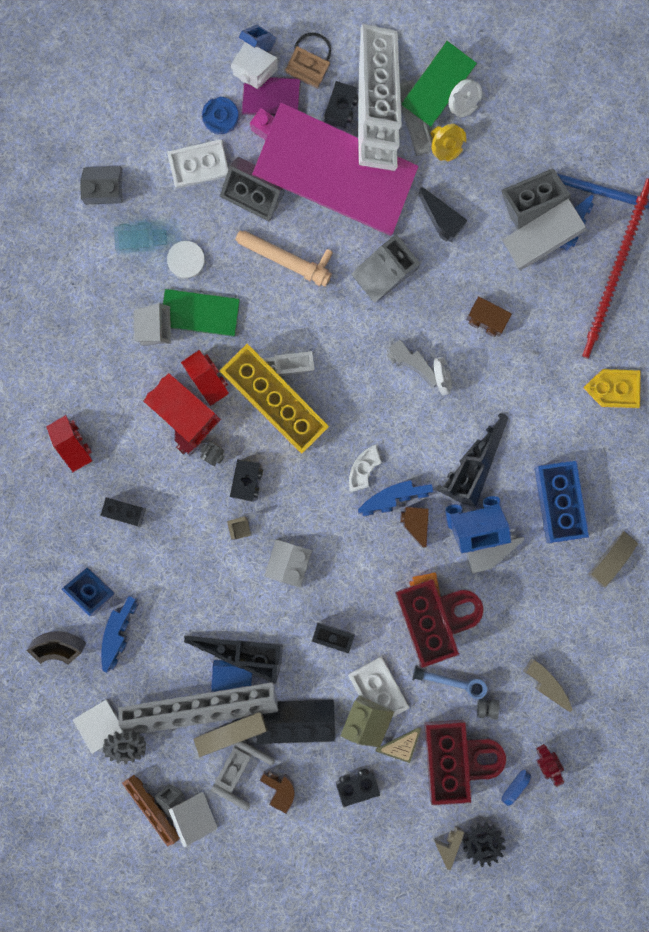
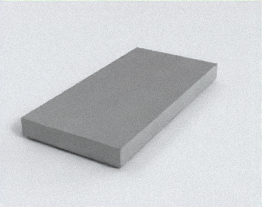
M568 198L502 239L521 271L585 232L587 228Z

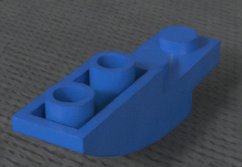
M412 480L392 485L364 502L357 510L358 514L362 513L364 517L374 515V511L381 510L382 513L391 512L393 507L397 506L395 499H399V502L409 501L411 496H418V499L429 497V493L433 492L432 484L413 487Z
M132 595L128 596L122 610H112L108 619L101 649L102 670L105 673L109 672L110 669H115L119 661L116 659L119 652L123 653L128 644L125 641L127 636L121 634V631H126L130 623L128 621L130 614L134 615L139 606L137 604L138 598Z

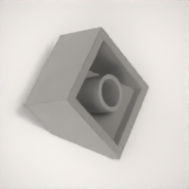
M275 540L264 576L301 588L312 550Z

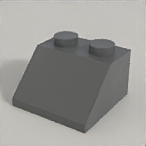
M121 166L83 168L80 189L81 200L85 205L122 203Z

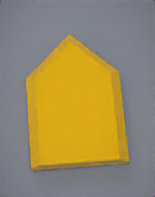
M602 369L583 388L601 407L640 408L641 370Z

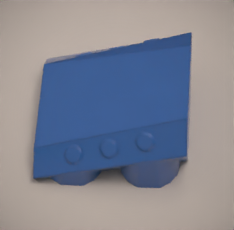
M223 660L213 661L211 692L252 686L253 673Z

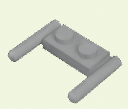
M242 741L236 743L210 791L247 811L250 808V804L231 792L252 755L269 765H273L275 759Z

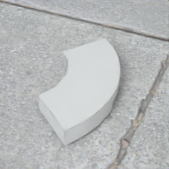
M376 445L363 451L355 460L349 476L350 492L369 487L368 479L370 472L374 467L382 463Z

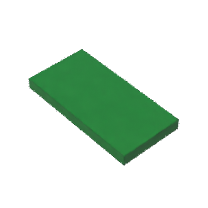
M446 41L401 105L432 127L449 104V98L455 86L468 78L476 67L477 62L449 41Z
M165 289L163 304L170 306L171 329L235 337L240 299Z

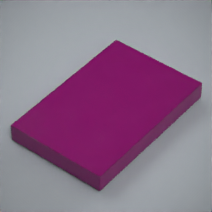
M270 77L258 89L248 83H244L242 114L256 115L259 109L262 108L270 115L275 116L280 103L298 110L300 79Z

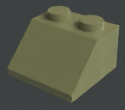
M359 695L353 703L340 736L358 745L380 748L395 711Z

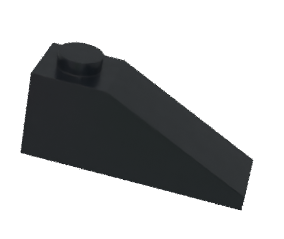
M421 187L418 196L436 231L439 233V237L446 242L449 240L452 243L466 225L467 219L424 187Z

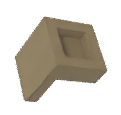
M246 516L227 521L231 540L252 536Z

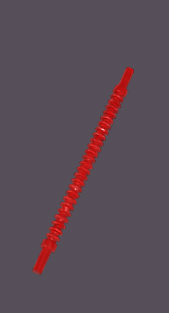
M649 178L645 181L641 195L636 199L637 205H634L635 210L632 211L633 215L630 216L632 220L628 221L630 225H627L628 230L625 231L626 235L623 236L624 240L621 241L623 245L619 246L621 250L617 252L619 254L616 256L617 261H614L615 266H612L613 271H610L612 275L608 277L610 280L606 282L608 286L604 287L606 291H603L604 296L601 297L602 301L599 302L600 306L597 307L599 311L595 312L597 316L593 318L595 320L592 322L593 327H590L591 331L587 334L588 340L582 354L584 358L589 359L595 341L599 339L600 327H603L602 322H605L603 318L607 317L605 314L609 311L607 307L611 306L609 302H612L611 297H614L613 292L616 291L615 287L618 286L616 282L620 281L618 277L622 276L620 272L623 271L622 267L625 266L624 261H627L626 256H629L627 252L631 250L629 248L633 245L631 241L635 240L633 236H636L635 231H638L637 226L640 225L639 221L642 220L640 216H643L644 213L642 211L646 210L644 206H647L649 201Z

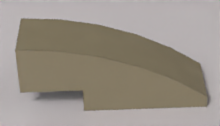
M623 531L601 556L599 562L588 575L601 587H607L629 559L638 543Z
M531 658L523 672L539 682L535 689L571 713L573 709L560 684L541 664Z

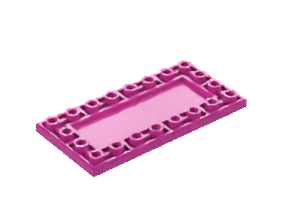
M280 103L252 175L391 236L419 166L398 156L395 171L359 165L357 137Z

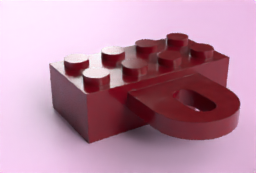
M433 579L394 591L421 668L460 655L453 635L475 627L483 617V603L475 593L468 590H458L439 597ZM467 602L474 604V611L461 617L455 615L454 609L456 606Z
M463 719L424 722L431 805L471 803L470 780L492 779L500 775L506 765L504 749L498 742L492 739H467L466 723ZM484 753H495L497 761L493 764H479L477 757Z

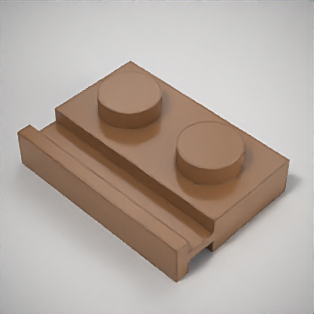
M297 46L288 62L287 68H285V73L318 89L330 67V62Z

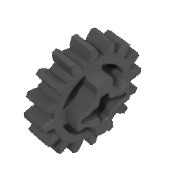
M122 730V733L115 731L114 735L109 734L108 739H104L103 753H105V758L110 757V761L116 760L118 764L121 761H124V764H127V761L134 763L135 759L140 760L141 755H145L146 741H144V737H140V733L133 734L132 730L128 733L125 730Z

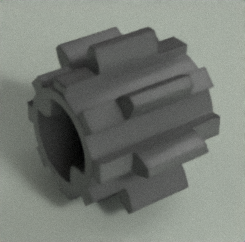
M209 442L208 445L204 444L200 450L202 453L200 458L214 467L217 463L220 464L225 457L223 456L224 450L212 442Z

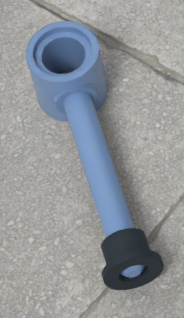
M418 665L415 666L413 681L415 679L421 681L425 679L465 689L474 699H481L487 693V685L479 678H472L465 682L426 672L425 669L418 668ZM475 683H479L482 686L481 691L477 694L471 690L472 685Z

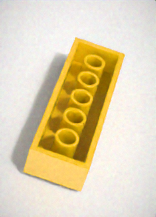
M248 343L219 371L299 453L302 454L329 427Z

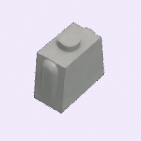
M158 303L135 310L133 325L135 341L139 342L142 346L171 344L170 306Z

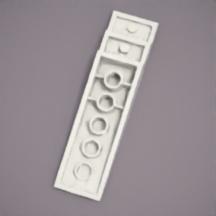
M362 24L358 101L359 165L395 171L397 168V149L400 146L399 129L402 126L398 32Z

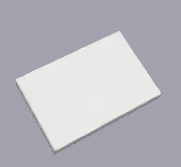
M222 139L167 152L176 189L226 178L229 168Z
M382 656L348 674L358 695L395 711L393 717L410 708Z

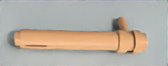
M245 230L238 232L235 239L238 241V244L304 276V279L310 282L314 281L320 287H326L329 283L332 273L328 272L329 270L325 267L333 254L331 250L327 249L319 264L310 263Z

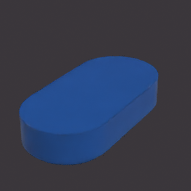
M522 770L504 792L501 801L507 806L512 805L529 784L531 774L526 770Z

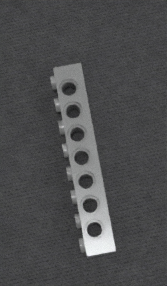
M272 682L119 707L118 725L126 733L132 730L133 734H142L247 717L262 712V714L278 712L277 693Z

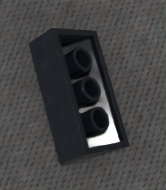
M334 699L278 701V712L263 714L268 731L256 735V744L335 742Z

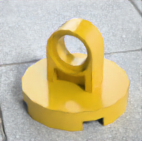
M447 124L444 127L437 126L430 132L433 138L432 153L438 160L452 161L463 151L461 147L463 141L466 143L467 138L465 131L460 126Z

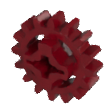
M545 744L537 747L536 751L540 759L536 760L545 779H551L556 788L565 784L561 774L565 770L555 752L550 753Z

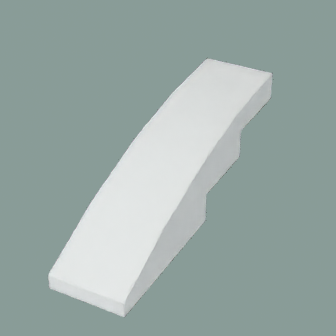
M312 351L262 358L280 377L315 370Z

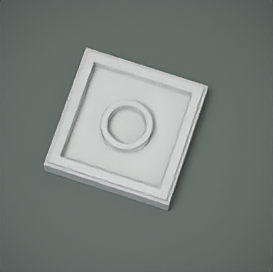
M108 699L73 719L91 753L103 747L104 739H108L109 734L114 735L115 731L122 733L118 725L119 718Z
M203 792L169 809L183 847L218 829Z

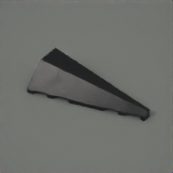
M500 413L498 415L499 420L493 427L489 426L486 429L488 433L482 440L478 439L459 461L461 465L454 473L450 471L447 475L449 479L443 486L438 485L437 491L462 504L477 506L508 421L506 414Z
M184 636V643L197 647L199 650L253 673L255 676L266 679L271 683L273 682V684L277 683L282 664L283 644Z

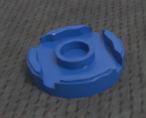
M212 98L204 105L202 121L210 132L218 135L227 134L237 126L239 112L235 103L229 98Z

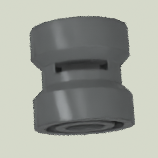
M482 698L478 699L477 717L498 719L499 700L492 699L491 701H486Z

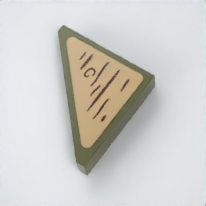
M417 727L380 746V748L377 747L375 751L410 763L421 728Z

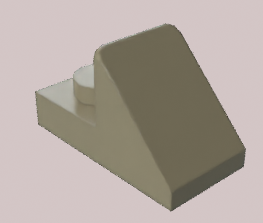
M457 826L454 827L453 831L450 830L447 842L449 844L434 839L442 860L450 871L464 835L463 829Z

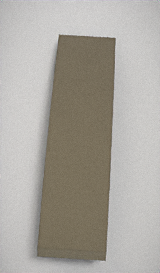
M259 712L196 737L193 740L200 758L267 732L268 729L262 712Z

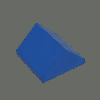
M88 567L61 589L88 616H94L115 594Z

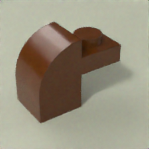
M264 771L259 781L276 790L269 805L287 814L295 795L292 779L287 774H284L282 780L278 779L279 775L276 773Z

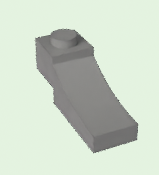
M401 339L388 348L387 357L392 364L396 363L397 366L404 365L412 369L431 388L437 386L435 374L419 351L411 355Z

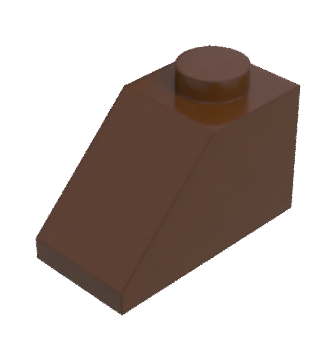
M405 507L404 511H401L400 523H404L403 527L420 547L426 548L429 509Z

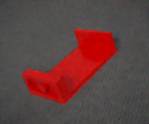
M170 373L161 378L159 384L143 400L194 448L221 421L210 408Z

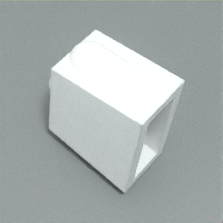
M245 42L231 64L233 75L242 82L258 89L278 70L277 57L259 47L254 48Z

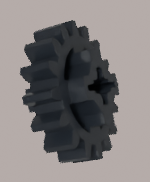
M478 822L477 828L470 826L471 833L465 832L468 838L462 840L463 844L467 845L463 847L464 852H468L466 857L468 859L473 857V864L475 865L479 861L481 867L484 866V863L491 867V861L498 863L497 857L504 856L501 850H506L505 845L501 844L505 842V838L500 837L502 832L500 830L495 832L496 826L493 824L489 828L487 822L484 823V826H481ZM494 836H495L496 841H497V846H496V847H495V846L493 845V843H492V841H493V839H494V838H493ZM472 842L476 845L475 852L471 848ZM481 842H482V843L487 842V844L489 845V847H488V846H487V847H486V846L481 847L480 843H481Z

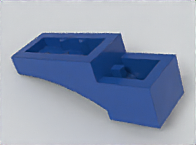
M258 24L242 30L239 35L240 39L252 47H259L266 52L272 50L277 37Z

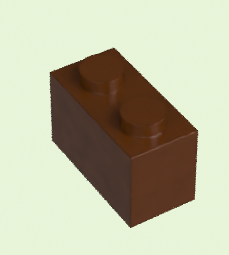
M478 296L466 320L469 321L468 324L472 327H481L486 330L485 333L488 335L500 337L512 313Z

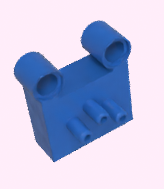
M486 497L483 500L484 509L463 513L462 506L458 504L446 507L447 526L453 531L461 554L511 543L510 527L501 509L499 497Z

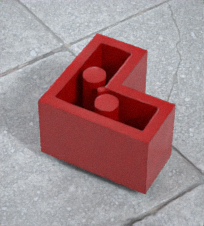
M198 350L181 361L186 372L210 406L229 394L225 388L228 386L227 382L222 376H217L219 370L208 354L203 355Z
M67 415L46 426L54 449L72 473L93 461L90 455L92 450L87 443L83 444L81 441L83 438L74 420L70 421Z

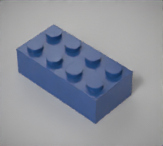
M577 461L535 467L546 544L589 538Z

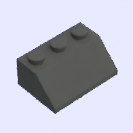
M238 156L229 165L220 197L270 222L286 189L252 175L255 165Z
M554 168L501 190L509 216L517 230L568 198L570 200V193Z

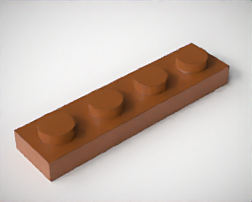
M135 775L123 781V786L166 846L175 844L180 839L176 828L169 824L165 813L154 803L153 796L144 789L142 781Z

